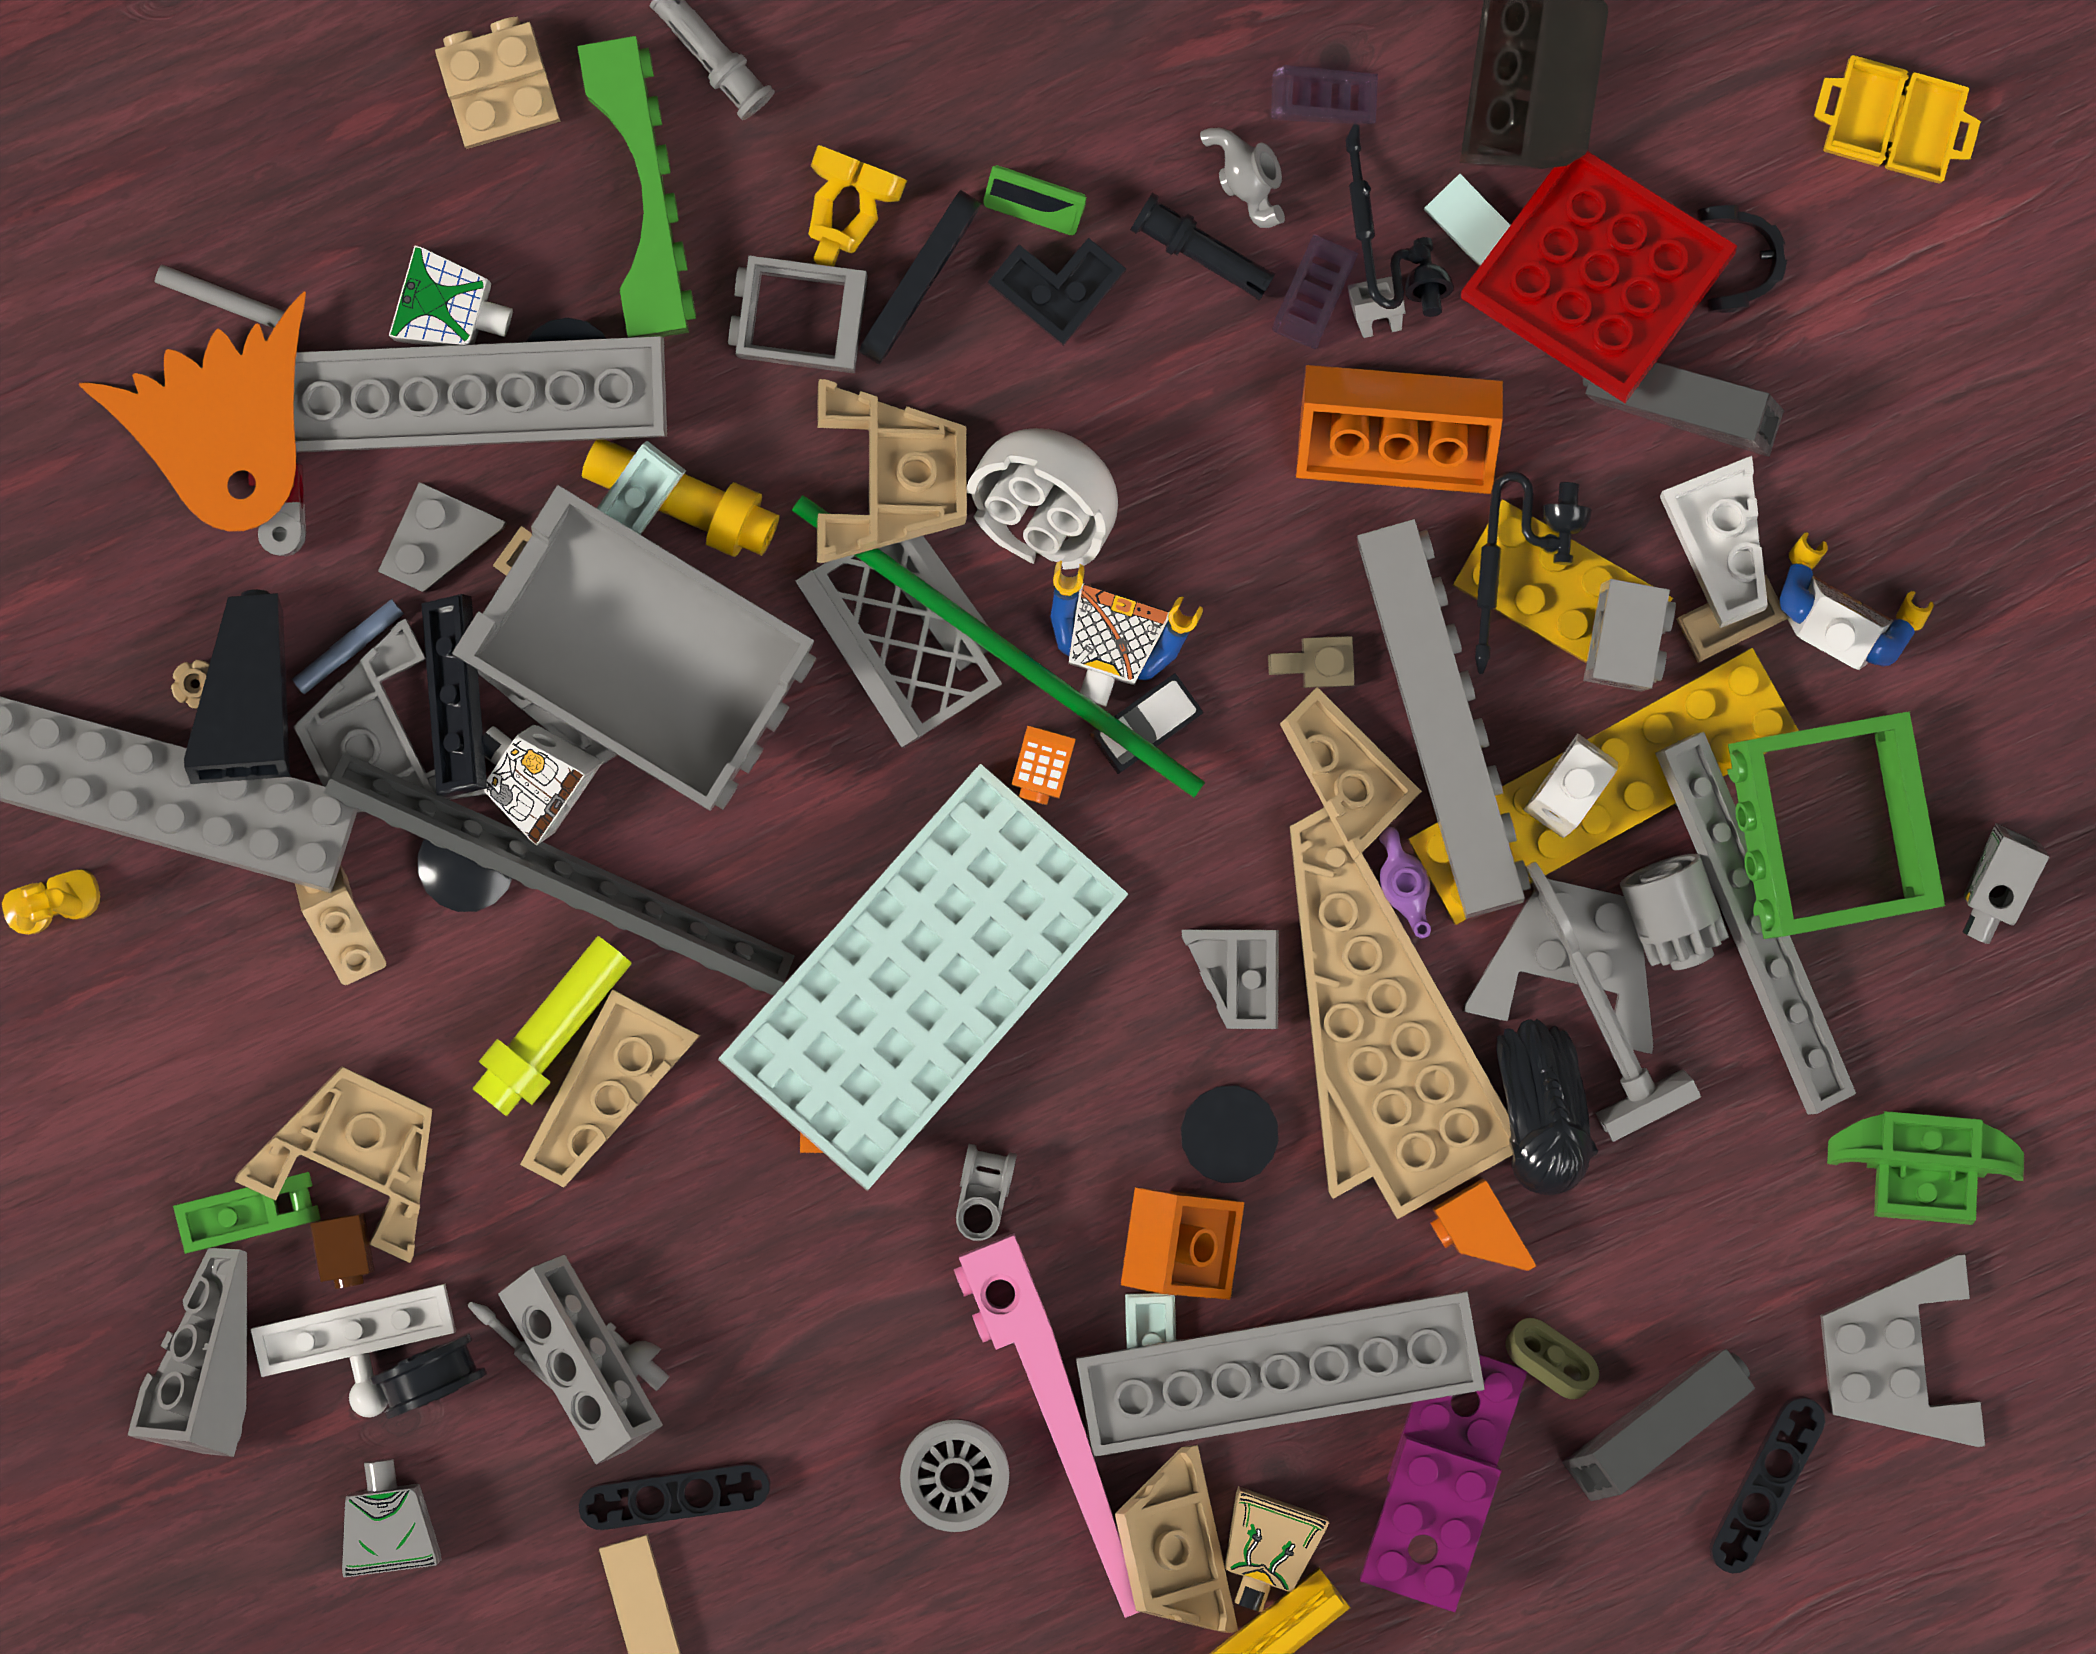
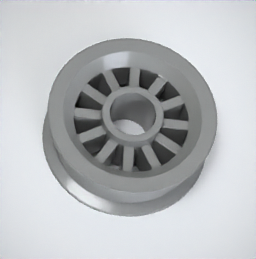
M946 1420L935 1423L921 1431L907 1448L900 1472L902 1493L911 1511L927 1525L948 1532H962L974 1529L992 1518L1006 1497L1009 1485V1464L1005 1451L993 1434L980 1425L964 1420ZM953 1440L964 1441L960 1454H955ZM943 1441H946L948 1456L946 1457L936 1446ZM973 1444L980 1451L968 1459L966 1455L970 1445ZM930 1451L939 1464L923 1459L924 1455ZM986 1456L990 1466L974 1468V1465ZM960 1463L966 1467L969 1472V1480L963 1487L954 1489L943 1483L941 1471L947 1464ZM919 1467L935 1472V1475L918 1477ZM992 1474L991 1485L975 1479L977 1476ZM936 1483L937 1486L926 1495L923 1494L921 1485ZM974 1487L987 1492V1494L980 1501L971 1488ZM942 1492L944 1496L940 1507H937L930 1501ZM966 1495L974 1507L964 1510L962 1496ZM950 1497H955L957 1511L946 1510Z

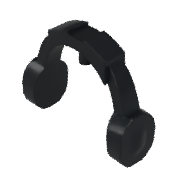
M1715 205L1697 211L1698 221L1701 223H1742L1754 227L1764 236L1771 249L1763 250L1759 253L1761 260L1772 259L1771 269L1764 282L1756 289L1748 292L1707 300L1709 313H1731L1749 308V301L1766 294L1776 283L1782 281L1787 265L1783 246L1785 241L1776 225H1771L1757 215L1740 212L1737 205Z

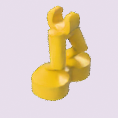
M818 145L811 167L819 176L826 179L827 182L814 196L808 234L811 238L820 241L814 261L818 265L834 267L840 250L854 253L878 221L875 200L883 202L899 201L907 180ZM853 186L859 192L860 213L840 232L832 228L833 201L844 187Z
M76 869L49 878L47 888L42 882L9 891L4 896L2 908L5 920L10 928L21 934H38L49 926L52 917L60 914L70 919H84L92 915L99 905L100 891L96 878L91 872Z

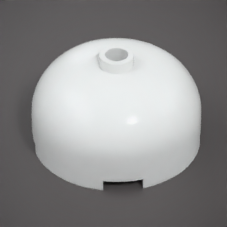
M1030 428L1015 431L1004 436L987 450L967 484V493L972 494L973 501L978 509L974 518L979 526L998 545L1034 564L1036 553L1050 561H1062V566L1065 570L1079 568V563L1083 566L1087 565L1101 550L1117 517L1118 495L1116 485L1105 463L1092 449L1078 439L1055 430ZM1029 505L1038 506L1023 532V538L1027 543L1025 544L1014 537L1007 525L1017 524Z

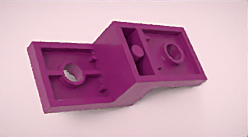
M1479 1354L1485 1390L1476 1391L1479 1397V1404L1472 1414L1463 1416L1455 1413L1451 1407L1452 1396L1412 1402L1387 1477L1390 1487L1359 1579L1360 1582L1452 1612H1456L1502 1471L1497 1464L1527 1372L1520 1367ZM1428 1535L1436 1541L1437 1550L1432 1559L1426 1562H1417L1411 1558L1408 1547L1414 1537Z

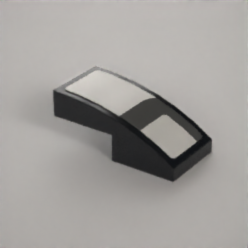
M1174 673L1114 717L1157 747L1204 712L1176 673ZM1098 729L1089 734L1117 774H1120L1139 760V758Z

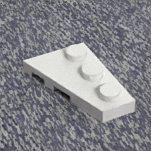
M1752 456L1666 489L1660 495L1661 501L1720 628L1765 611L1768 605L1762 547H1760L1758 508L1757 499L1754 495Z

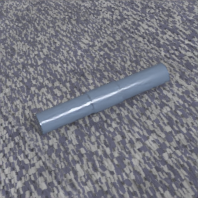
M392 599L389 600L292 679L303 694H306L341 664H344L362 650L367 643L404 613Z

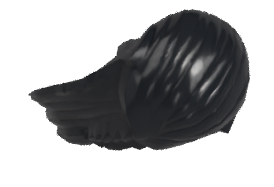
M1528 1019L1520 1024L1517 1032L1507 1028L1504 1030V1035L1497 1036V1056L1507 1099L1511 1137L1509 1138V1144L1513 1152L1511 1167L1518 1182L1527 1190L1540 1195H1556L1567 1192L1579 1184L1588 1170L1590 1158L1597 1155L1598 1149L1590 1136L1586 1093L1580 1074L1578 1054L1573 1041L1567 1031H1559L1557 1026H1552L1549 1030L1540 1020L1536 1019L1533 1021Z

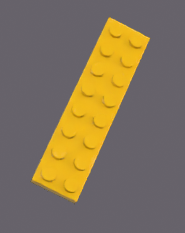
M1751 648L1588 738L1589 742L1618 762V770L1580 824L1566 837H1560L1523 810L1563 753L1502 786L1503 794L1496 795L1495 798L1500 815L1509 812L1515 829L1517 841L1509 843L1514 862L1523 860L1525 866L1536 862L1544 875H1547L1675 804V799L1655 753L1695 733H1705L1724 777L1728 774L1727 769H1732L1728 744L1799 731L1754 649ZM1437 822L1407 840L1418 860L1421 861L1426 869L1429 880L1454 925H1457L1466 920Z

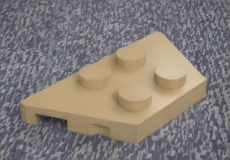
M1187 1445L1181 1447L1115 1513L1134 1604L1138 1612L1218 1632L1233 1633L1238 1631L1200 1453L1198 1445Z

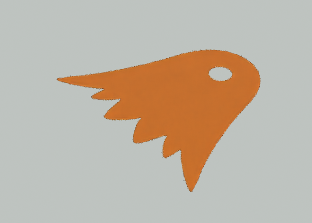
M305 291L289 306L274 327L267 341L264 339L260 324L257 323L253 326L246 339L242 355L239 354L228 336L222 330L217 329L207 345L202 368L192 359L178 351L171 349L165 351V386H162L148 376L138 373L132 375L138 394L103 384L79 383V386L88 395L105 407L135 437L159 466L190 511L201 521L214 528L225 531H246L266 523L280 511L293 487L296 472L294 429L295 361L299 329L305 304ZM237 471L250 472L256 481L254 492L245 499H236L228 491V480Z

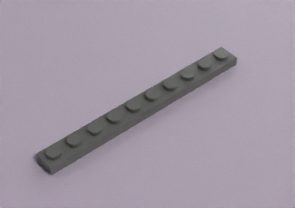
M343 753L324 791L325 794L338 799L346 806L365 811L384 820L393 827L402 828L427 839L437 847L447 848L475 861L484 868L493 869L518 880L528 888L538 889L566 902L575 909L584 910L609 921L619 929L629 930L655 942L664 949L673 950L700 962L708 969L720 971L746 983L752 989L764 991L774 996L783 986L793 962L794 955L544 842L536 846L520 831L442 796H437V794L347 753Z

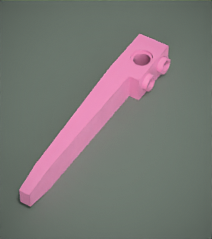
M1015 1233L959 1255L962 1266L954 1269L964 1297L974 1294L980 1312L972 1315L981 1340L986 1342L992 1339L996 1350L1015 1343L1123 1615L1126 1618L1139 1613L1136 1611L1120 1535L1095 1458L1093 1457L1056 1338ZM999 1279L1011 1283L1015 1290L1013 1301L1002 1307L990 1303L986 1296L988 1285Z

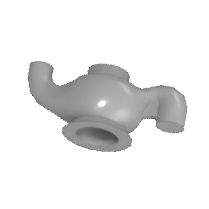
M1208 128L1201 131L1200 137L1206 147L1214 144L1220 145L1225 151V167L1219 172L1220 183L1224 191L1229 196L1236 195L1242 201L1247 202L1249 216L1253 223L1260 228H1270L1284 223L1285 216L1282 208L1279 205L1272 206L1268 201V194L1271 188H1279L1282 181L1281 168L1272 149L1262 142L1258 143L1256 147H1252L1233 132L1224 128Z

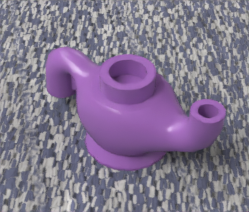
M1387 827L1379 835V840L1385 846L1388 853L1387 860L1380 870L1379 885L1391 906L1407 918L1414 934L1419 938H1426L1431 932V927L1427 922L1425 914L1427 900L1430 895V880L1427 871L1421 861L1403 851L1398 831L1393 827Z

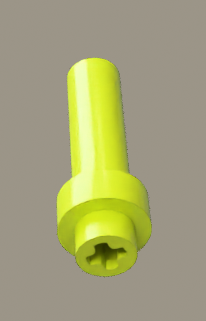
M597 936L508 1046L496 1039L478 1062L488 1070L472 1089L506 1117L522 1098L533 1105L551 1083L542 1075L544 1070L632 963L608 942Z

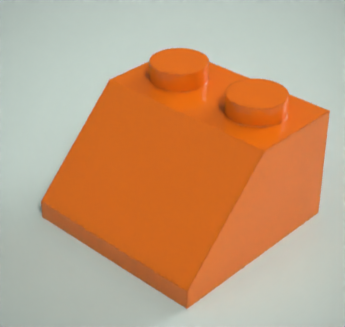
M1135 1187L1121 1285L1161 1294L1230 1300L1245 1202Z

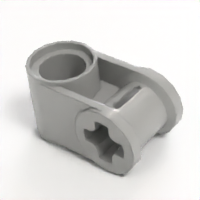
M974 1144L968 1145L960 1182L962 1189L956 1213L957 1227L966 1238L973 1241H983L990 1238L997 1231L1005 1197H1008L1017 1157L1016 1153L1010 1152L1007 1156L978 1151ZM977 1166L999 1170L1000 1174L982 1172L976 1168ZM982 1204L992 1213V1224L983 1233H973L964 1224L965 1211L972 1205Z

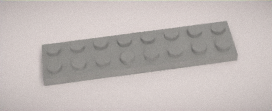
M659 336L296 352L294 380L296 453L667 437L664 338Z
M0 697L1 802L328 893L332 892L358 808L346 806L338 799L325 794L326 787L292 777L190 784L184 768V756L187 748Z
M1467 1291L1076 1358L1093 1457L1485 1390Z

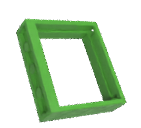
M1910 711L1728 744L1732 769H1727L1730 779L1736 786L1739 802L1735 810L1736 820L1740 830L1745 835L1748 851L1744 858L1745 870L1749 879L1754 884L1756 902L1754 903L1753 912L1754 916L1759 915L1763 939L1790 936L1945 906ZM1874 733L1904 898L1794 919L1764 753Z

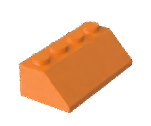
M1306 365L1296 478L1491 494L1503 420V381Z

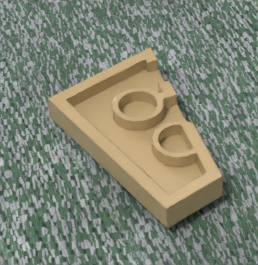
M1318 687L1280 723L1353 860L1422 792Z

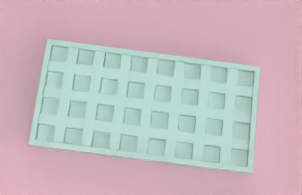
M980 763L718 1060L868 1191L1125 899L1128 893Z

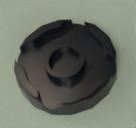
M1237 1085L1216 1086L1199 1095L1187 1108L1181 1125L1182 1148L1190 1164L1204 1177L1221 1183L1244 1182L1260 1174L1273 1159L1279 1142L1278 1122L1270 1105L1254 1091Z

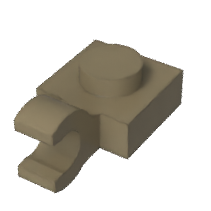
M1352 636L1301 639L1302 653L1268 655L1269 675L1303 674L1304 688L1354 686Z

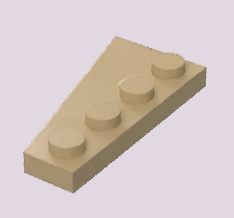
M613 989L520 1165L563 1188L566 1187L701 1035Z

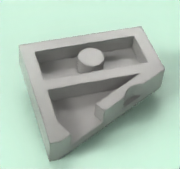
M419 482L378 572L425 593L442 580L443 576L454 567L459 566L472 556L474 551L494 535H498L503 531L507 523Z
M1182 930V938L1185 944L1188 945L1201 971L1199 973L1217 1004L1216 1008L1226 1028L1278 1029L1279 930Z

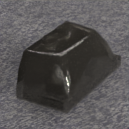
M1483 0L1460 163L1472 166L1545 169L1567 166L1586 154L1589 146L1608 18V5L1604 0Z

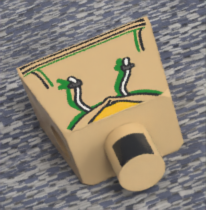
M1238 1486L1225 1559L1226 1570L1243 1576L1235 1603L1263 1612L1271 1586L1292 1592L1328 1527V1518Z

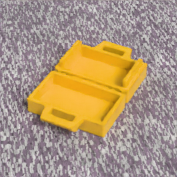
M1855 55L1848 59L1843 78H1824L1814 114L1816 119L1830 125L1823 149L1824 152L1879 167L1886 160L1885 152L1889 141L1891 146L1887 150L1886 169L1938 184L1942 183L1945 179L1950 159H1971L1981 121L1963 111L1969 92L1968 87L1916 72L1912 73L1909 78L1907 75L1908 71ZM1909 79L1908 85L1904 89L1905 95H1902L1904 84ZM1832 86L1840 88L1832 116L1825 114ZM1960 122L1968 123L1962 150H1954L1953 146Z

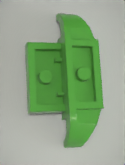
M1884 1111L1883 1114L1862 1119L1828 1140L1827 1164L1838 1165L1844 1162L1867 1163L1866 1168H1876L1874 1216L1973 1225L1976 1221L1978 1177L1984 1178L1987 1173L2007 1175L2016 1181H2023L2024 1152L2003 1132L1984 1124L1983 1120Z

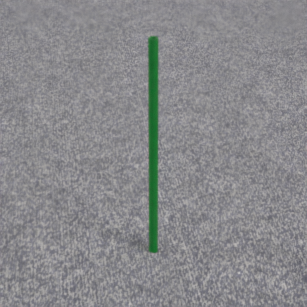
M804 495L801 496L792 509L794 513L815 528H817L818 514H830ZM879 548L854 554V556L1193 798H1195L1205 784V781Z

